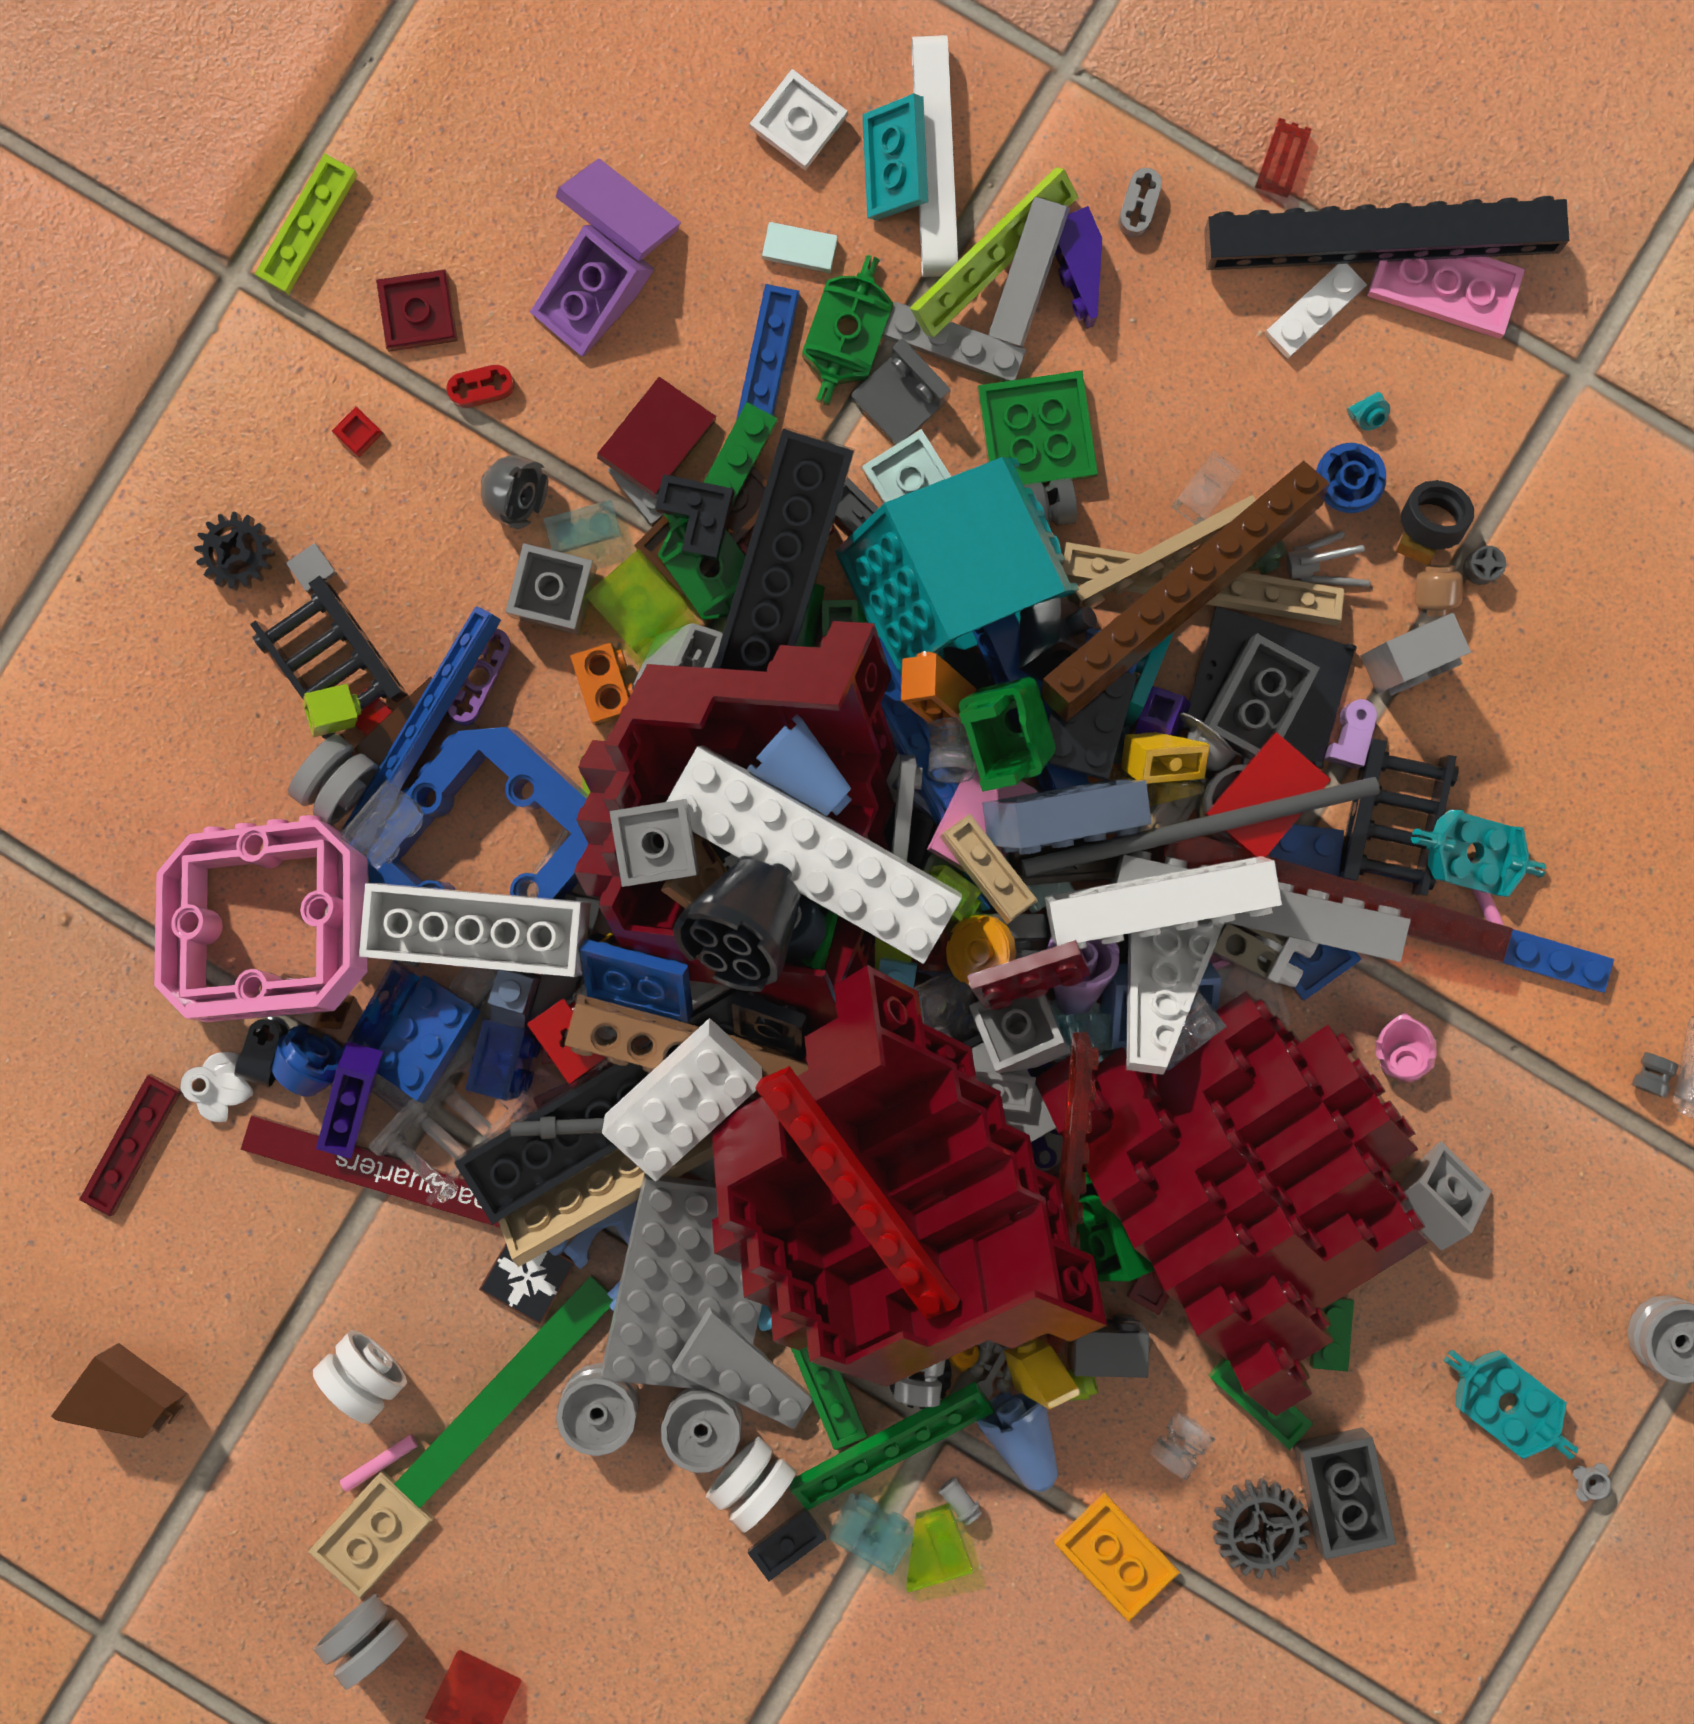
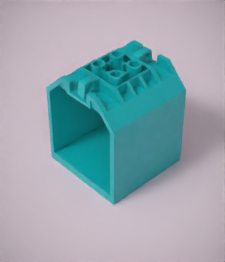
M1001 457L885 502L834 551L868 623H875L878 636L881 637L901 677L902 659L916 657L921 652L936 653L943 659V648L951 646L963 650L970 649L978 645L972 631L1014 613L1020 624L1021 610L1057 597H1068L1079 590L1077 583L1069 582L1061 565L1065 558L1061 552L1058 538L1052 533L1047 523L1043 506L1036 500L1032 489L1024 488L1016 471V468L1020 466L1017 459Z

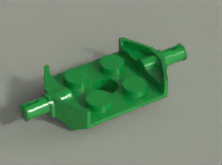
M866 255L861 272L857 273V276H839L826 282L802 351V358L821 377L822 384L815 399L820 404H822L824 398V405H830L835 386H838V384L865 381L869 378V372L893 307V302L885 291L874 283L873 277L880 262L877 257L873 258L869 269L872 256ZM846 318L854 320L858 325V329L852 335H843L837 327L841 320Z
M664 514L671 528L657 556L662 560L702 619L728 617L745 555L726 529L718 560L720 570L714 577L704 576L700 571V562L703 558L683 554L682 552L689 519Z

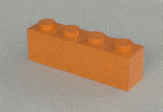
M921 652L916 657L902 659L901 701L962 751L971 750L964 724L961 723L959 716V703L977 689L936 653Z

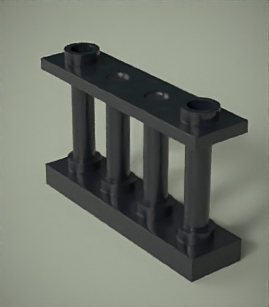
M320 575L308 583L315 592L310 596L311 600L269 630L264 624L256 620L250 624L256 632L252 638L264 654L270 652L302 699H304L305 693L335 687L360 668L363 671L368 668L375 678L371 682L372 686L357 696L361 711L380 697L383 699L389 697V699L399 702L408 695L332 585ZM328 611L335 621L331 624L332 628L288 658L277 641L318 612L324 613ZM348 639L355 649L351 653L352 657L308 687L297 670L339 640L344 642ZM340 731L321 735L325 740L334 734L344 738Z
M1372 738L1365 765L1359 768L1356 781L1376 777L1379 782L1380 772H1384L1386 769L1435 779L1432 798L1428 800L1382 790V786L1379 785L1380 793L1378 795L1353 800L1342 846L1339 879L1357 881L1359 875H1363L1365 872L1412 882L1414 884L1411 895L1428 896V891L1434 888L1436 879H1434L1427 865L1429 850L1426 849L1427 846L1412 843L1411 837H1419L1412 835L1413 832L1375 824V821L1371 820L1373 806H1377L1380 803L1426 813L1428 817L1425 831L1433 832L1437 820L1445 814L1450 786L1453 787L1458 778L1459 768L1455 766L1457 756L1447 755L1440 757L1439 764L1433 765L1389 755V751H1385L1387 741ZM1371 838L1421 848L1417 869L1368 859L1367 855L1363 854L1366 840L1370 841Z

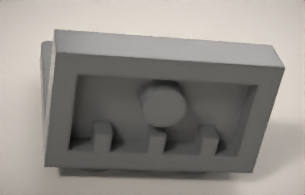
M902 338L892 347L891 357L852 393V399L896 445L911 436L949 400L951 389Z

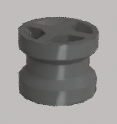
M1483 546L1467 556L1463 564L1464 574L1470 582L1477 585H1485L1499 578L1504 573L1506 558L1497 547ZM1477 566H1481V568L1484 570V574L1482 573V570Z

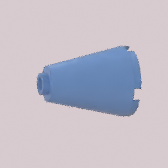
M797 714L792 718L797 725L792 730L784 726L756 757L761 762L760 766L756 768L751 764L747 771L817 812L827 816L832 811L837 816L852 800L847 795L851 787L804 720Z
M1009 1390L1006 1393H1000L989 1400L994 1413L977 1421V1424L1027 1489L1037 1492L1046 1491L1054 1485L1058 1477L1047 1408L1022 1393L1012 1396Z

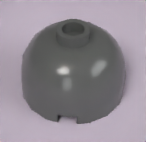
M511 455L498 459L488 468L481 479V498L483 506L493 519L511 528L521 529L531 523V521L526 519L530 517L533 509L539 514L547 496L549 482L548 476L542 473L541 468L545 467L541 463L522 456Z

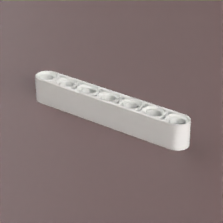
M947 35L912 37L913 92L924 98L929 200L928 203L919 205L922 277H942L958 262Z

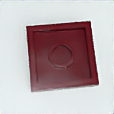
M446 269L376 280L386 349L389 352L458 341Z

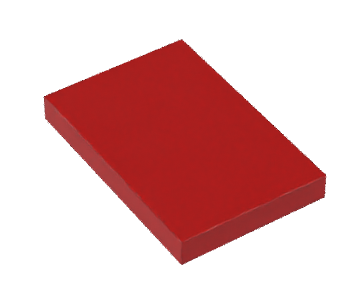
M1276 732L1210 807L1205 816L1324 789L1331 779ZM1304 812L1223 832L1253 858L1259 856L1266 857Z

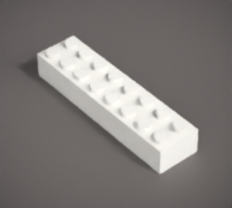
M704 745L698 746L695 749L666 801L687 799L693 832L738 858L748 856L770 865L774 863L783 864L792 872L791 880L797 886L799 893L923 964L962 899V893L830 817L817 812L753 776L743 767Z

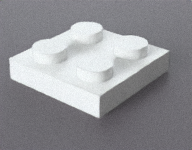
M791 69L749 125L753 132L806 171L847 118L848 111Z

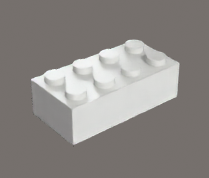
M709 1018L605 1114L602 1134L656 1182L756 1091L755 1087L762 1078V1066Z

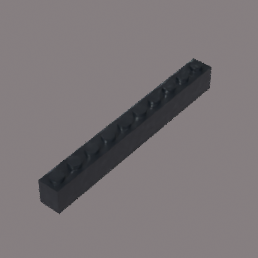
M1541 196L1532 201H1519L1517 198L1510 197L1494 203H1483L1480 199H1472L1462 204L1447 205L1445 201L1431 202L1426 206L1398 203L1390 208H1376L1375 205L1367 204L1350 210H1341L1340 207L1329 206L1319 211L1305 212L1303 208L1288 209L1284 213L1255 210L1247 215H1234L1233 212L1224 211L1209 216L1204 229L1206 270L1372 263L1383 260L1393 262L1403 260L1414 261L1416 259L1435 260L1559 254L1570 241L1567 199L1554 200L1553 196Z

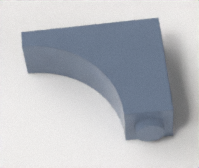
M497 971L488 1000L491 1007L490 1024L479 1069L511 1079L515 1078L530 1030L527 1027L541 975L528 972Z

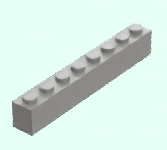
M1144 851L1120 855L1113 883L1189 870L1186 869L1188 861L1166 857L1165 863L1151 861L1152 853ZM1278 882L1282 905L1272 907L1273 913L1250 917V913L1245 914L1242 912L1235 914L1234 921L1226 922L1401 962L1411 919L1400 917V909L1379 905L1378 912L1364 909L1365 901L1343 897L1341 904L1328 901L1330 893L1308 889L1307 896L1293 893L1294 885Z

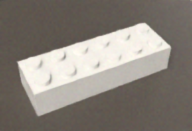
M1262 856L1044 896L1054 943L1059 946L1076 940L1080 949L1086 948V941L1098 939L1102 944L1120 942L1124 940L1123 934L1128 933L1138 934L1139 937L1161 934L1160 928L1166 926L1175 927L1176 930L1192 929L1198 927L1197 921L1204 919L1212 920L1213 924L1230 922L1235 920V914L1242 912L1245 914L1250 913V917L1268 915L1273 913L1272 907L1282 905L1275 862Z
M365 883L359 957L570 977L582 976L583 969L579 949L584 940L588 939L591 902Z

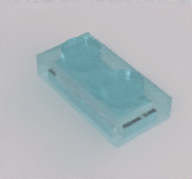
M612 500L543 519L552 550L561 553L622 536Z

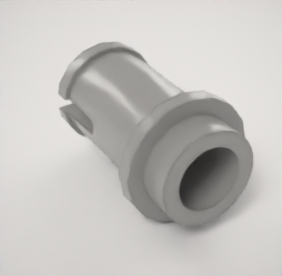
M956 1477L948 1480L938 1490V1493L942 1495L957 1514L956 1520L958 1522H963L967 1526L981 1515L982 1511L978 1508L980 1503L970 1498Z

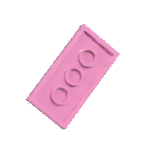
M1489 257L1435 260L1416 259L1414 261L1403 260L1393 262L1383 260L1377 262L1368 290V297L1501 339L1505 334L1525 271L1523 268Z

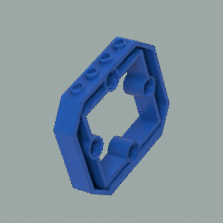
M508 727L458 731L456 734L447 737L440 747L441 752L433 761L427 762L419 770L417 775L419 778L416 782L397 796L395 799L396 805L388 815H384L367 844L369 883L456 890L448 882L422 881L400 859L436 817L445 816L451 811L456 793L484 760L489 758L509 777L506 782L505 793L510 803L531 810L542 807L571 833L537 874L523 873L513 880L510 887V895L528 897L527 889L530 884L535 882L539 889L538 898L564 900L566 892H571L579 883L574 871L578 860L582 857L588 846V842L576 819L580 808L583 807L589 795L519 731ZM531 782L534 788L533 794L525 800L522 795V789L525 784ZM434 790L436 792V801L429 807L426 801L427 795Z

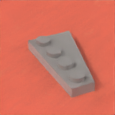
M710 1306L672 1365L674 1373L795 1429L813 1401L810 1393L783 1369L767 1359L760 1349L752 1346L745 1340L738 1330L732 1325L729 1326Z

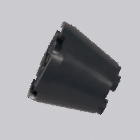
M741 856L735 865L691 902L676 921L673 930L674 938L685 957L689 961L695 958L698 959L706 967L716 972L713 977L714 980L735 989L758 992L762 991L765 985L776 982L785 965L801 901L799 890L791 880L792 872L780 863L770 865L748 856Z

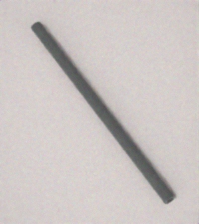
M1371 777L1150 829L1136 834L1021 860L1025 878L1362 799L1378 795L1380 793L1379 783L1376 777Z

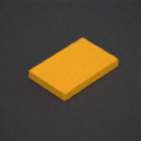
M1106 1492L1096 1499L1054 1540L1055 1545L1128 1622L1180 1574L1178 1568Z

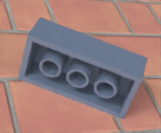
M1146 780L1099 781L982 802L986 834L996 847H1002L1003 853L1019 851V854L1036 853L1041 851V846L1052 845V848L1068 847L1074 845V840L1084 839L1085 842L1106 839V834L1116 833L1117 836L1138 833L1139 826L1152 824Z

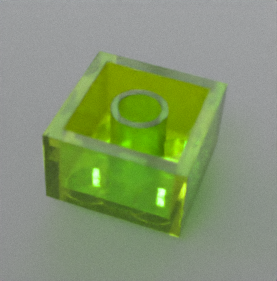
M639 549L585 595L636 654L688 609L684 599Z

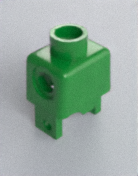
M1026 677L1007 683L982 687L960 701L959 716L961 723L964 724L981 779L979 782L982 792L1017 785L1022 779L1035 777L1042 772L1054 755L1056 748L1038 684L1033 678ZM1013 708L1018 709L1021 728L1014 724L1010 717V710Z

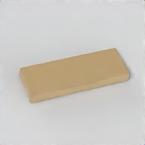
M971 814L941 834L940 838L1006 924H1009L1038 901Z

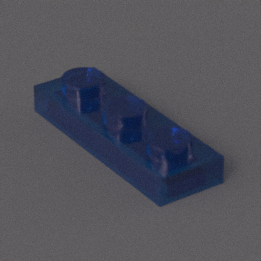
M393 960L344 1044L343 1052L348 1041L378 1050L409 997H411L416 989V985L421 977L404 964Z

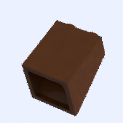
M118 1343L92 1359L51 1417L60 1422L144 1438L154 1430L159 1433L167 1423L171 1424L184 1408L180 1402L187 1392Z

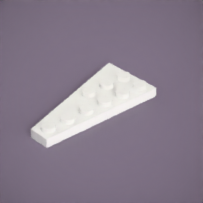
M1204 919L1197 921L1198 927L1187 930H1176L1175 927L1166 926L1160 928L1161 934L1149 937H1139L1138 934L1128 933L1126 1070L1164 1074L1224 923L1213 924L1212 920Z

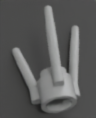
M1340 531L1307 545L1293 547V551L1286 553L1289 577L1291 580L1299 579V581L1308 583L1369 587L1371 585L1369 580L1313 575L1314 572L1320 571L1319 562L1364 552L1365 546L1348 547L1317 554V551H1312L1343 538L1345 532Z

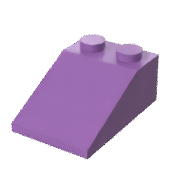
M584 225L530 313L580 356H585L638 296L654 268L643 259L638 262L592 225Z

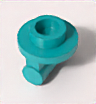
M1378 391L1348 407L1347 413L1363 430L1369 431L1381 427L1387 421L1390 414V404Z

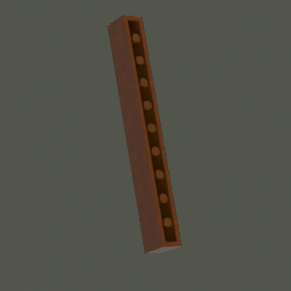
M1302 461L1043 678L1041 698L1065 722L1070 720L1323 505L1330 483L1308 463Z

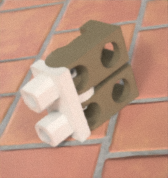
M1224 923L1212 955L1220 957L1268 983H1280L1296 987L1303 974V970L1288 962L1294 951L1306 958H1310L1314 954L1318 943ZM1235 926H1238V927L1242 928L1243 930H1245V931H1247V932L1253 934V935L1256 936V937H1253L1252 935H1250V934H1248V933L1242 931L1241 929H1239V928H1237V927H1235Z

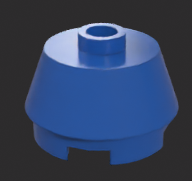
M1343 443L1331 448L1323 455L1316 469L1330 483L1324 501L1333 509L1344 513H1358L1369 509L1380 499L1386 486V468L1382 458L1367 446L1358 443Z
M298 1025L292 1027L287 1034L280 1037L272 1071L277 1081L287 1090L300 1096L310 1097L333 1084L343 1050L327 1034L321 1039L307 1032L309 1026Z

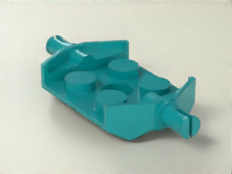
M1449 810L1437 820L1433 832L1417 828L1412 833V835L1419 836L1411 837L1412 843L1427 846L1426 849L1429 850L1427 865L1436 880L1496 896L1509 897L1526 873L1539 878L1545 874V871L1537 870L1546 869L1545 863L1529 859L1523 827L1509 826L1466 814L1463 810ZM1473 844L1476 854L1470 862L1467 851L1469 846Z
M1454 1350L1448 1352L1451 1357L1458 1361V1364L1448 1356H1445L1444 1362L1459 1372L1458 1375L1461 1376L1456 1389V1407L1522 1459L1550 1447L1556 1448L1569 1460L1575 1457L1564 1446L1576 1454L1579 1448L1562 1436L1567 1402L1499 1350L1484 1354L1473 1362L1466 1361ZM1505 1393H1513L1515 1396L1514 1407L1507 1411L1501 1410L1499 1407L1500 1397Z

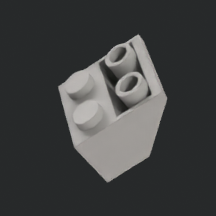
M691 623L656 635L634 681L632 690H634L635 683L640 679L647 664L713 668L723 633Z

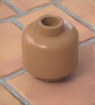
M1442 564L1426 565L1425 571L1417 574L1415 603L1419 608L1427 609V616H1446L1449 614V610L1456 609L1462 604L1463 576L1459 572L1454 571L1455 566Z

